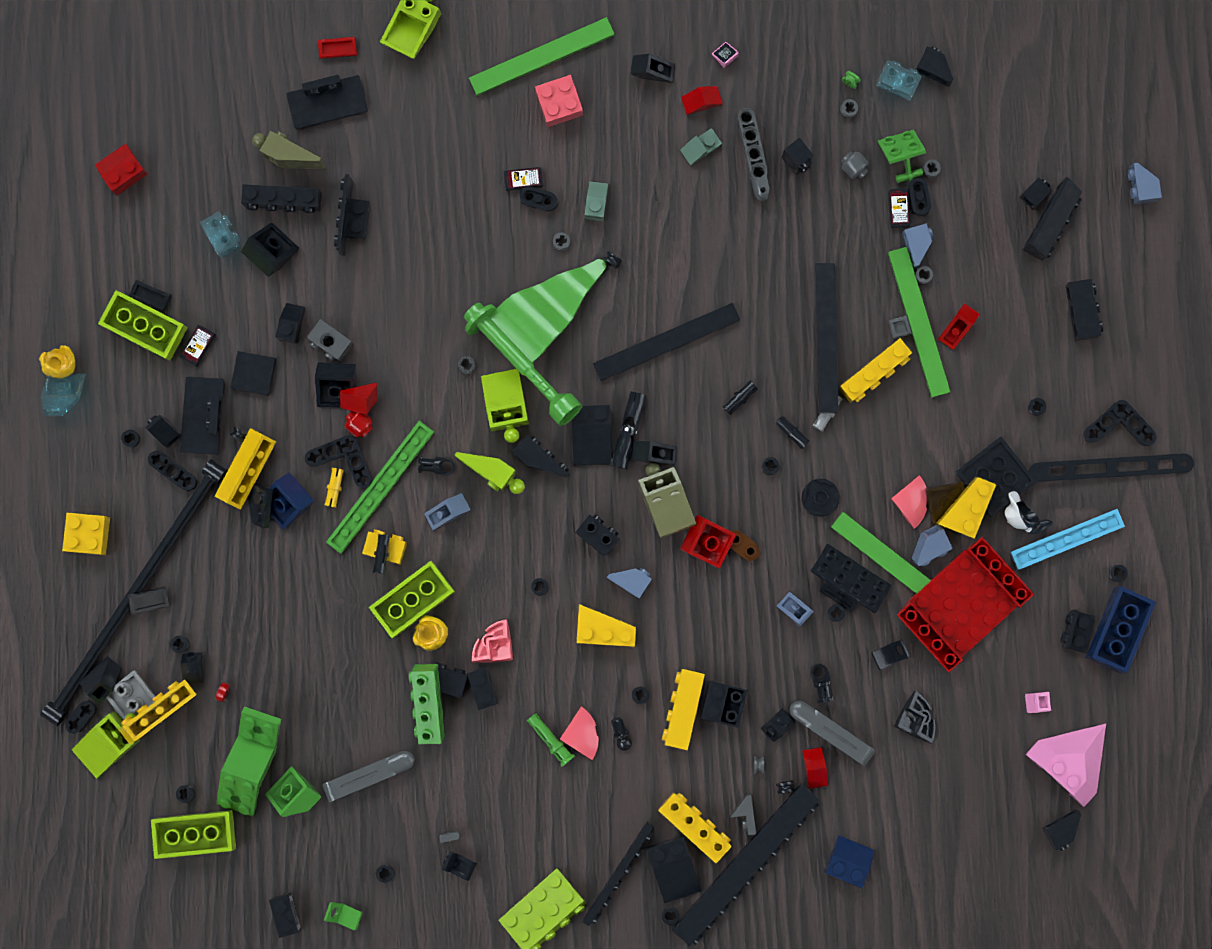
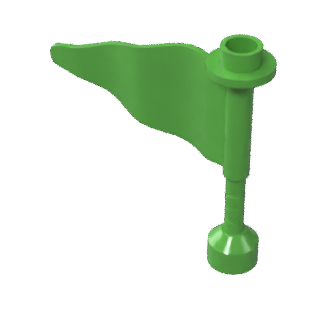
M597 259L583 267L558 274L536 286L521 290L507 298L498 308L493 304L484 307L481 303H476L464 315V319L468 322L465 327L468 335H474L481 331L522 375L526 376L550 401L549 415L559 426L570 422L579 413L582 404L571 393L558 394L534 368L533 362L545 352L574 318L586 294L606 269V263L601 259Z

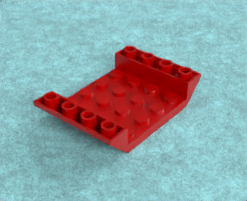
M981 537L964 549L920 591L911 597L897 613V616L949 673L963 660L962 657L1016 607H1021L1034 593L988 542Z

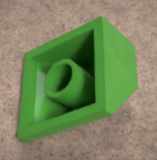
M292 766L265 794L282 817L307 812L321 798L317 790Z

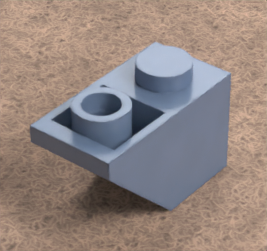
M1133 163L1129 167L1130 169H1128V179L1132 182L1130 195L1131 199H1134V204L1159 201L1162 198L1159 179L1139 163Z
M937 524L920 534L912 556V560L917 566H925L932 559L945 556L949 550L953 549L941 526Z

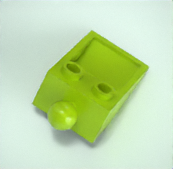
M401 0L380 43L414 59L440 18V9L428 3L432 0ZM426 10L429 14L424 15L423 11Z
M513 369L481 376L491 431L507 429L504 433L505 440L509 443L516 442L519 439V432L514 427L529 424L519 371ZM521 414L522 418L515 419V415ZM498 418H502V419H503L502 422H497V423H496V420H497Z
M460 452L455 453V457L488 480L487 484L498 492L500 489L504 492L508 485L510 491L514 494H520L524 491V482L520 479H513L517 472L502 460Z
M116 711L109 713L72 749L96 779L140 741L138 739L132 744L125 742L124 736L118 730L123 726L121 724L123 719ZM129 713L125 716V719L129 716L134 718L137 714Z

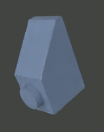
M927 224L905 229L902 233L913 269L919 266L932 242L931 239H933L932 230L927 227Z
M461 493L444 500L424 514L432 530H435L470 511V508Z
M635 568L612 573L607 576L609 580L638 599L652 580L649 577L650 573L642 568L640 570Z

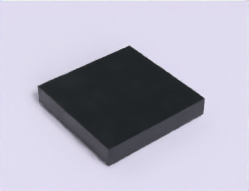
M238 351L230 388L269 396L276 358Z

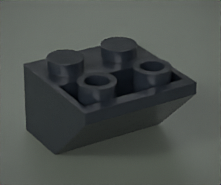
M709 680L700 718L739 728L748 690Z

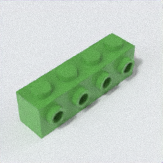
M415 664L412 671L409 672V682L413 686L411 701H414L415 706L412 711L413 719H416L414 735L418 737V744H441L445 734L438 664Z

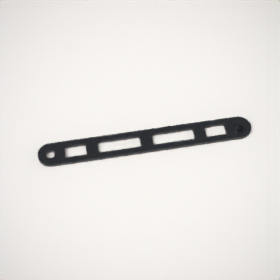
M1188 454L1034 463L1030 467L1029 472L1037 482L1189 472L1194 466V461ZM1172 459L1173 469H1158L1157 460ZM1182 460L1187 462L1186 466L1181 465ZM1148 461V470L1117 472L1116 463ZM1106 463L1107 473L1075 475V465ZM1065 466L1066 475L1050 476V467Z

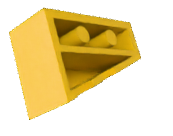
M975 477L936 523L975 539L996 484Z
M579 604L577 643L635 647L636 627Z

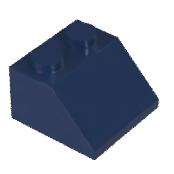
M290 472L276 480L269 488L273 491L270 516L283 530L301 516L314 502L313 498Z
M838 835L824 872L862 888L869 873L875 850Z

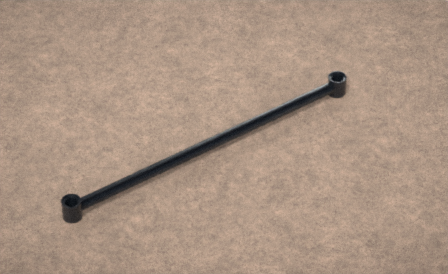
M212 459L207 462L202 470V474L205 476L56 701L54 703L50 701L44 707L40 716L55 726H58L67 714L64 708L79 687V682L87 675L130 610L127 595L142 592L213 483L219 484L228 471L226 468Z

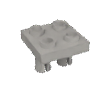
M134 670L118 682L106 698L124 720L127 714L136 713L138 715L137 710L145 704L150 706L154 703L152 699L156 695L138 672Z

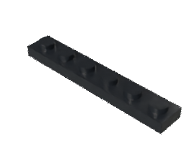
M648 822L645 823L584 917L583 923L587 926L597 922L601 915L598 913L602 906L606 908L611 900V897H609L612 890L617 891L621 885V876L623 873L628 874L633 866L631 861L634 857L638 858L643 851L642 844L645 840L648 842L654 834L652 831L653 826Z

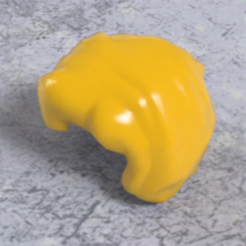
M61 345L59 349H53L50 352H43L39 357L42 372L46 376L62 379L74 372L76 366L75 357L70 347L66 345Z
M425 615L419 620V624L415 626L416 631L412 639L415 645L424 648L426 651H432L441 647L446 642L448 627L440 619Z

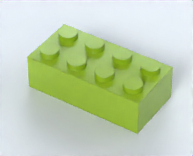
M115 290L98 322L102 327L168 361H171L188 329L184 324Z
M430 561L369 608L390 637L395 638L453 595L455 591L434 562Z
M233 810L151 819L154 859L227 852L236 849Z

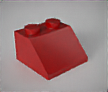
M126 143L95 164L101 177L116 196L148 175Z
M696 515V525L690 527L680 549L720 569L737 534Z

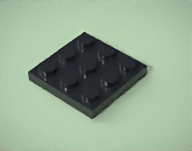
M1001 436L955 471L966 487L975 477L996 484L986 509L990 517L1010 503V492L1015 491L1020 495L1037 482Z

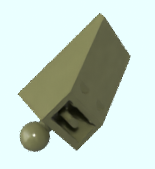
M270 131L267 137L263 133H256L252 138L253 145L261 148L259 151L264 158L281 168L324 170L326 167L320 157L292 143L287 139L286 135L279 131L277 133Z
M649 463L645 469L648 477L638 480L639 490L660 539L695 526L696 522L675 468L672 467L661 471L657 463Z

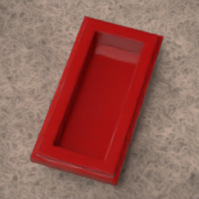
M356 37L318 40L319 59L357 56Z

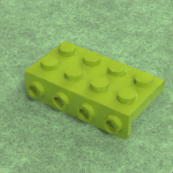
M555 869L502 916L499 922L521 949H540V945L545 940L549 941L556 935L555 931L560 927L564 928L570 923V918L573 915L580 914L585 909L584 906L587 902L579 895L560 870Z

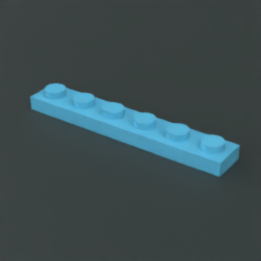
M1115 509L1010 552L1016 569L1019 570L1125 527L1118 509Z

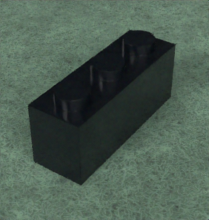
M1092 279L1067 283L1065 288L1075 341L1098 338L1102 335L1103 324L1102 321H1099L1098 317L1100 306L1095 300L1097 293L1095 283L1092 284Z

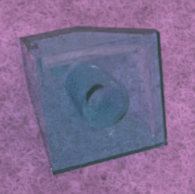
M86 373L71 374L62 379L47 376L41 395L45 416H64L80 400Z

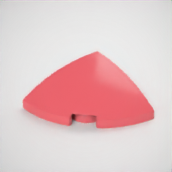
M920 475L891 498L914 529L921 523L927 511L926 485Z
M508 620L498 621L485 629L487 633L481 640L477 639L472 652L473 663L513 660Z
M582 706L560 740L593 760L597 752L599 737L597 736L594 719Z

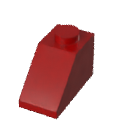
M964 303L938 340L954 350L980 314Z

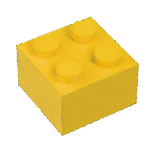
M66 513L62 551L106 556L110 517Z

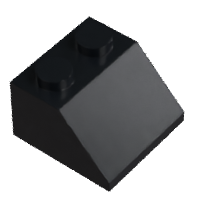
M270 223L248 238L241 253L269 277L280 270L297 252L299 247L273 223Z
M317 363L315 373L317 407L341 408L340 391L354 388L357 385L356 364Z

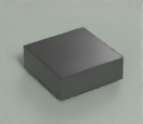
M907 315L888 320L893 339L912 334Z
M460 831L441 834L439 836L440 843L460 839Z

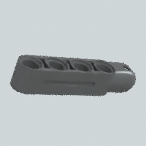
M744 108L738 114L737 124L747 169L756 199L758 201H766L769 194L767 166L754 111ZM748 115L751 121L743 122L741 117ZM748 133H752L755 136V139L749 141L746 139L745 135ZM755 151L759 154V157L752 159L749 153ZM754 170H761L763 176L756 177L753 174Z
M797 700L790 705L789 712L795 720L866 767L876 752L873 748L807 703Z
M401 751L322 784L328 802L409 770L415 764V757L410 751Z

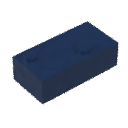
M1122 586L1114 587L1085 658L1120 674L1128 673L1156 602Z

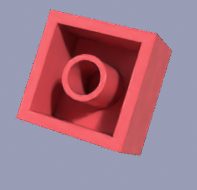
M571 75L535 86V92L547 127L583 116V109Z

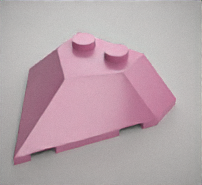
M1106 723L1038 740L1025 755L1038 767L1043 768L1069 792L1070 796L1081 806L1085 807L1097 793Z

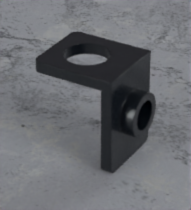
M902 639L872 652L879 670L910 657ZM897 646L901 647L903 655L899 654Z

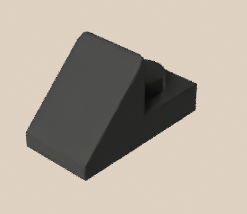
M746 794L732 812L730 818L745 816V819H742L743 831H747L748 835L756 834L752 799L750 794Z

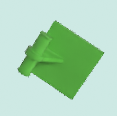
M914 130L878 140V144L889 164L904 161L906 173L895 176L897 183L906 180L912 181L913 178L923 176L922 168L911 171L909 158L926 153Z

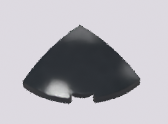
M914 691L907 700L894 727L932 744L935 736V719H931L928 711L931 710L929 703L917 691Z

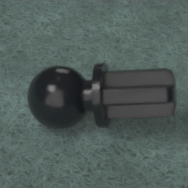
M615 717L611 720L615 732L614 738H618L617 747L622 751H626L631 748L632 740L627 736L629 731L625 729L622 718Z

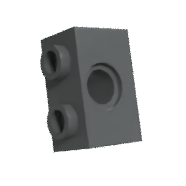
M321 319L307 337L311 341L309 345L316 350L320 348L326 352L325 356L333 362L335 359L340 362L353 345L352 341ZM327 338L334 339V343L330 347L324 345Z

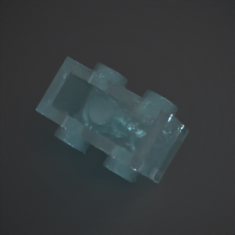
M887 60L876 86L910 101L922 76L914 69L901 67L902 65L899 62Z
M217 212L199 222L220 258L241 248L238 243L241 239L236 231H231L229 227L231 222L226 214L223 216L220 212Z

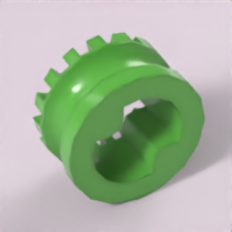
M847 71L845 73L846 77H843L842 81L851 88L856 89V83H860L861 79L856 74Z

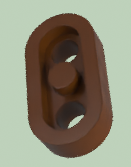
M732 530L731 532L737 534L739 542H733L730 548L746 561L756 560L760 555L759 546L741 531ZM748 548L754 549L753 555L747 553Z

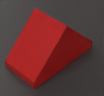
M717 86L698 87L681 97L686 115L723 105Z
M377 383L340 391V407L342 409L367 415L377 402Z
M822 748L802 750L808 789L828 786L827 768Z

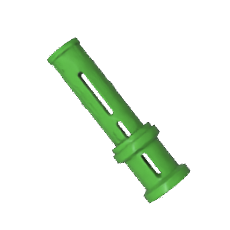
M537 713L527 720L550 748V753L554 754L560 761L561 767L575 757L574 754H571L566 749L565 743L561 740L559 741Z

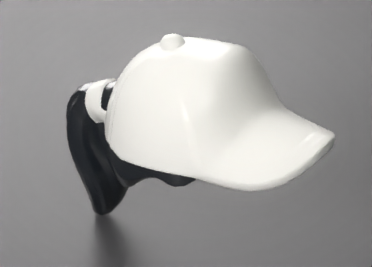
M1012 491L1009 493L1011 504L1005 509L1004 513L1007 522L1014 528L1025 529L1029 534H1037L1054 524L1051 520H1039L1037 514L1028 508L1024 501L1020 500L1017 492Z

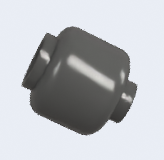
M850 151L841 160V169L851 179H856L857 177L862 179L869 172L866 169L869 166L868 160L858 151L854 153Z

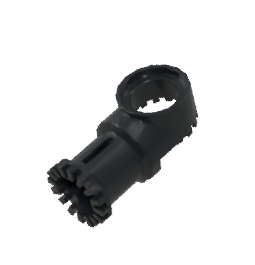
M419 456L418 464L420 465H418V473L426 471L449 476L456 469V463L451 458L435 457V459ZM448 461L452 464L453 468L450 472L443 471V462Z
M822 664L814 665L810 670V675L814 687L817 688L818 703L826 702V700L827 702L835 700L830 689L831 680L827 667ZM818 667H822L825 671L822 678H816L814 675V670Z

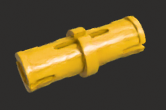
M332 468L330 483L327 484L328 492L324 503L325 506H330L332 499L331 507H337L339 491L342 490V487H340L344 472L342 469L338 470L336 477L337 468Z

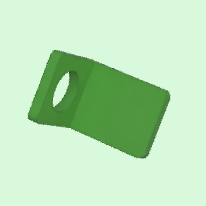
M330 902L324 921L339 923L352 930H357L362 912L343 903ZM336 907V913L331 917V912Z

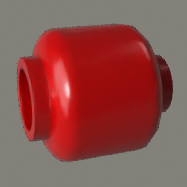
M351 411L345 417L347 421L344 427L355 438L360 436L363 438L373 428V421L366 414Z

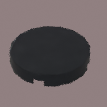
M820 478L810 481L804 487L801 501L806 511L819 517L830 515L835 511L840 499L839 491L834 483Z

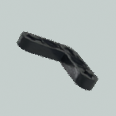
M1119 400L1111 405L1083 433L1084 439L1088 443H1096L1120 422L1142 446H1150L1157 439L1155 431L1125 400ZM1117 405H1124V412L1126 414H1129L1131 412L1132 415L1128 416L1124 420L1123 417H1125L1126 415L1123 412H1117V410L1119 409ZM1108 416L1111 418L1112 424L1110 427H1105L1102 424L1103 417ZM1131 418H1136L1139 421V426L1135 429L1129 425ZM1099 426L1102 430L1095 434L1097 438H1090L1089 430L1094 431ZM1144 426L1145 429L1142 431L1144 434L1149 433L1151 435L1149 438L1151 441H1144L1145 436L1142 432L1137 434L1136 431H1139Z
M344 436L311 449L305 454V462L311 467H318L344 456L356 486L365 489L372 483V477L359 443L353 436ZM348 439L351 442L354 441L355 444L352 445V449L348 447L342 448L344 452L341 453L337 443L340 442V445L343 446L347 444L346 440ZM330 446H334L337 449V453L333 457L328 456L326 453L327 448ZM322 449L326 460H323V457H319L316 459V463L309 461L312 453L316 456L320 455L319 450ZM360 457L361 465L353 467L351 465L352 458ZM364 467L365 471H362L364 477H368L365 485L358 483L361 477L359 473H354V471H359Z

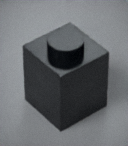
M1038 177L1020 198L1034 210L1052 189H1050V184L1046 180H1041Z

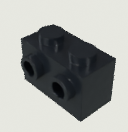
M589 514L575 533L606 557L620 540L617 537L619 533L611 526L607 529L602 525L604 521L596 514L594 516ZM593 525L595 529L594 531H589L588 527ZM605 537L610 539V542L607 544L602 541Z

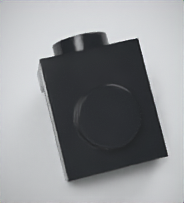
M188 652L182 654L180 662L183 680H186L187 683L203 682L202 653Z
M782 708L761 729L774 742L783 736L795 724V721Z
M449 852L444 859L442 870L451 872L469 881L477 863L458 853Z

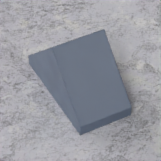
M790 592L777 605L797 626H801L813 613V610Z

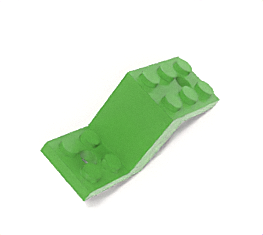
M244 706L241 712L238 737L221 770L217 796L218 805L238 811L243 815H254L259 788L276 753L281 724L280 718Z

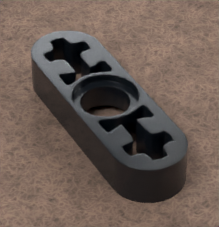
M153 451L149 454V465L185 491H192L196 488V477L164 453ZM160 455V460L162 462L166 463L167 460L169 462L165 466H162L159 463L154 464L155 460L153 459V457H158ZM170 466L177 467L178 472L175 476L168 475L167 470ZM180 476H183L186 479H189L191 477L190 482L192 483V485H187L185 487V482L183 480L179 479L177 482L176 479H178Z

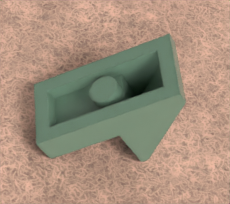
M711 128L701 136H695L680 151L690 166L722 146V142Z

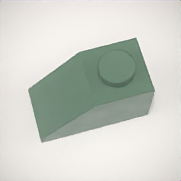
M589 182L584 214L585 219L604 222L608 191L607 183Z

